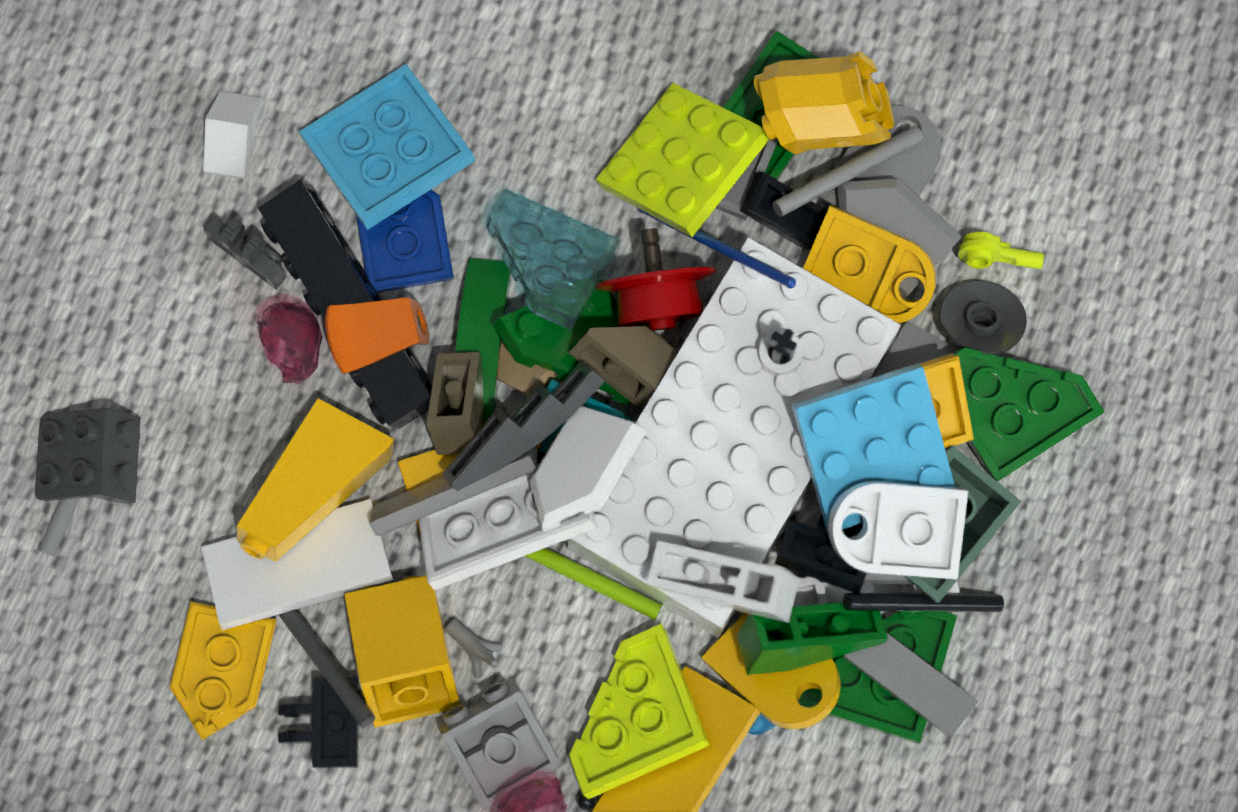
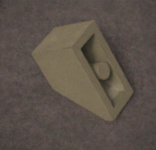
M646 326L590 328L573 346L569 354L579 362L581 360L584 361L607 384L638 407L658 387L678 351L670 346L663 337L655 334Z
M480 352L437 353L426 424L437 455H455L464 449L485 422L482 357Z

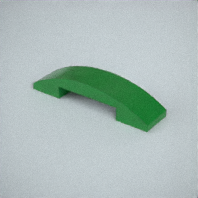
M469 258L462 295L455 353L480 352L486 422L496 410L497 378L502 339L493 325L500 317L505 315L509 298L512 262Z

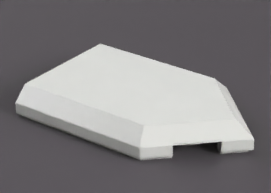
M583 406L565 421L530 479L542 530L546 533L561 526V521L581 512L589 514L602 508L646 434L645 430L631 421Z

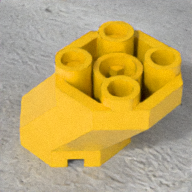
M861 51L844 57L787 60L765 66L763 73L755 75L754 86L758 96L763 100L765 115L762 116V125L767 137L770 140L778 138L781 146L795 155L811 149L875 145L889 140L892 133L888 130L894 127L895 122L889 94L884 82L875 84L871 76L872 73L878 71L874 61Z

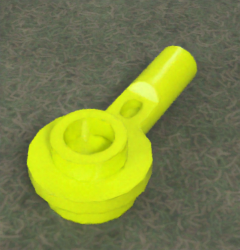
M972 232L965 235L962 239V244L958 248L960 260L975 269L990 267L996 261L1015 266L1041 269L1044 262L1043 253L1011 248L1009 243L1001 242L1000 237L987 232Z

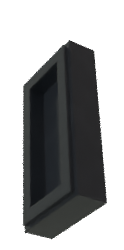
M755 172L740 212L805 250L811 249L827 210L810 201L792 212L779 217L773 208V201L794 190L765 172Z

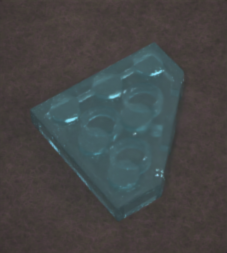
M504 189L488 214L485 225L491 237H497L503 249L502 258L513 279L521 282L527 294L525 301L531 312L571 331L592 297L595 285L600 283L621 243V239L508 189Z

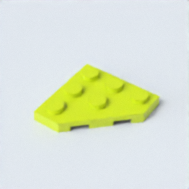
M662 624L621 641L614 656L616 662L606 683L602 682L588 712L590 719L580 740L576 739L569 756L581 791L587 799L710 745L669 635Z

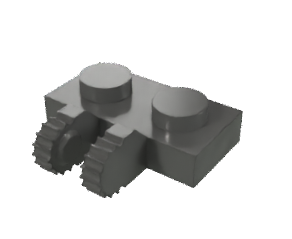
M213 217L204 228L205 234L212 243L275 290L286 279L287 276L280 266L283 262L282 258L268 248L266 241L257 234L246 241L250 235L245 231L244 224L234 218L224 224L216 217Z

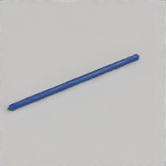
M638 208V211H639V212H641V213H643V214H645V215H647V216L653 218L654 220H656V221H658V222H660V223H662V224H664V225H666V226H668V227H670V228H672V229H674V230H676V231H678V232H680V233L686 235L685 233H683V232H681V231L675 229L674 227H672V226H670V225L664 223L663 221H661V220H659V219H657V218L651 216L650 214H648V213H646V212H644V211H642V210H640V209ZM700 230L693 237H690L790 289L796 285L795 278Z

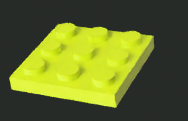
M672 83L595 180L605 191L693 237L766 145L769 138L763 127Z

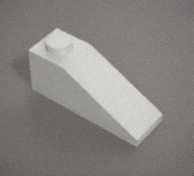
M657 541L646 585L741 612L789 623L799 578L786 569Z

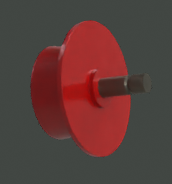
M650 228L640 231L641 241L644 245L643 255L646 273L615 278L595 285L596 291L618 293V327L649 325L651 331L675 328V321L701 316L704 309L696 282L715 275L717 272L715 267L663 270L660 245H658V229Z

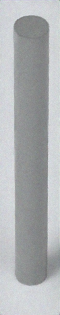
M915 125L773 201L772 204L776 214L782 217L923 141L922 131Z

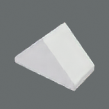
M219 91L205 118L204 173L246 180L262 98Z

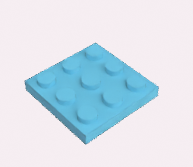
M407 64L299 131L305 144L367 230L475 162L472 151Z
M919 363L792 405L827 530L829 516L837 499L850 487L862 482L883 481L955 488L925 371ZM859 513L848 515L842 523V529L863 523L861 515Z

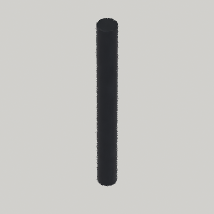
M845 593L843 596V607L846 611L1001 612L1004 607V599L999 594H946L937 604L926 594Z

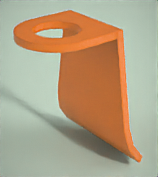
M412 298L329 305L326 308L325 325L328 344L334 361L343 374L366 367L415 344L423 346L429 344V329L425 314L419 302ZM417 315H418L419 320H420V323H421L422 331H421L420 326H419V323H418Z

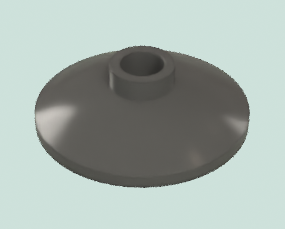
M969 281L956 286L946 295L940 310L941 324L947 336L959 347L982 351V354L996 355L1012 349L1022 339L1027 326L1026 311L1018 297L1007 288L989 281ZM976 323H982L986 327L979 326Z

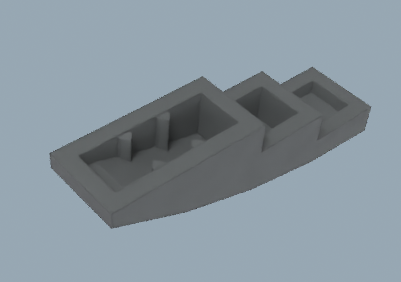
M581 360L554 394L540 383L512 417L498 407L443 472V477L452 488L459 491L499 471L537 446L574 415L605 380Z

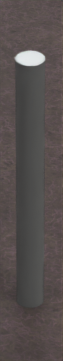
M292 610L278 614L361 728L369 726L375 720V715L299 612Z

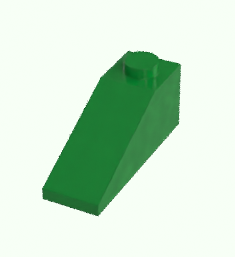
M843 602L793 606L789 623L749 614L737 634L747 675L791 671L884 644L888 640L880 611H846L843 607Z

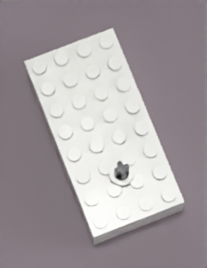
M749 237L740 251L795 278L796 285L790 289L735 260L733 261L635 424L643 428L646 434L603 507L594 511L597 528L567 539L569 551L647 597L663 604L664 607L718 639L736 610L646 585L657 541L763 564L812 482L792 405L873 378L894 343L901 327L899 323Z

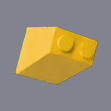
M427 575L420 577L409 576L398 582L367 587L344 594L360 685L367 706L376 717L373 721L375 728L446 712L460 705L437 594L428 584Z

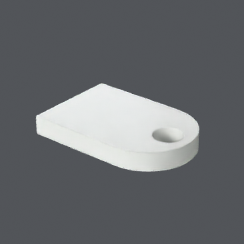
M866 481L856 484L837 499L831 510L828 522L831 544L842 560L860 571L958 580L968 490L954 487L883 481ZM852 513H859L863 519L862 530L854 537H846L842 531L844 519Z

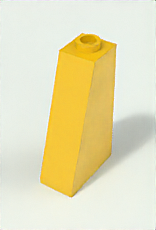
M317 398L237 524V542L241 543V549L256 559H263L265 556L277 562L389 462L393 455L394 439Z

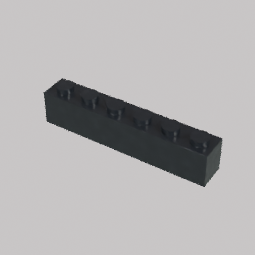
M299 180L258 208L265 219L261 223L263 231L272 243L280 244L286 254L282 259L284 266L295 280L301 279L308 291L304 294L305 301L317 316L322 315L325 320L326 308L329 305L382 301L313 185ZM411 347L366 367L349 372L358 387L363 388L365 386L373 400L369 403V407L375 418L382 425L387 423L390 427L400 429L429 410L433 383Z

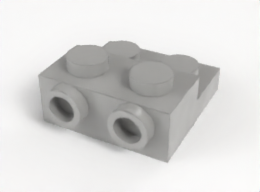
M499 682L490 686L482 693L483 701L469 709L466 704L455 706L443 715L442 718L445 723L438 726L442 737L484 810L562 766L516 683L508 687L505 682Z

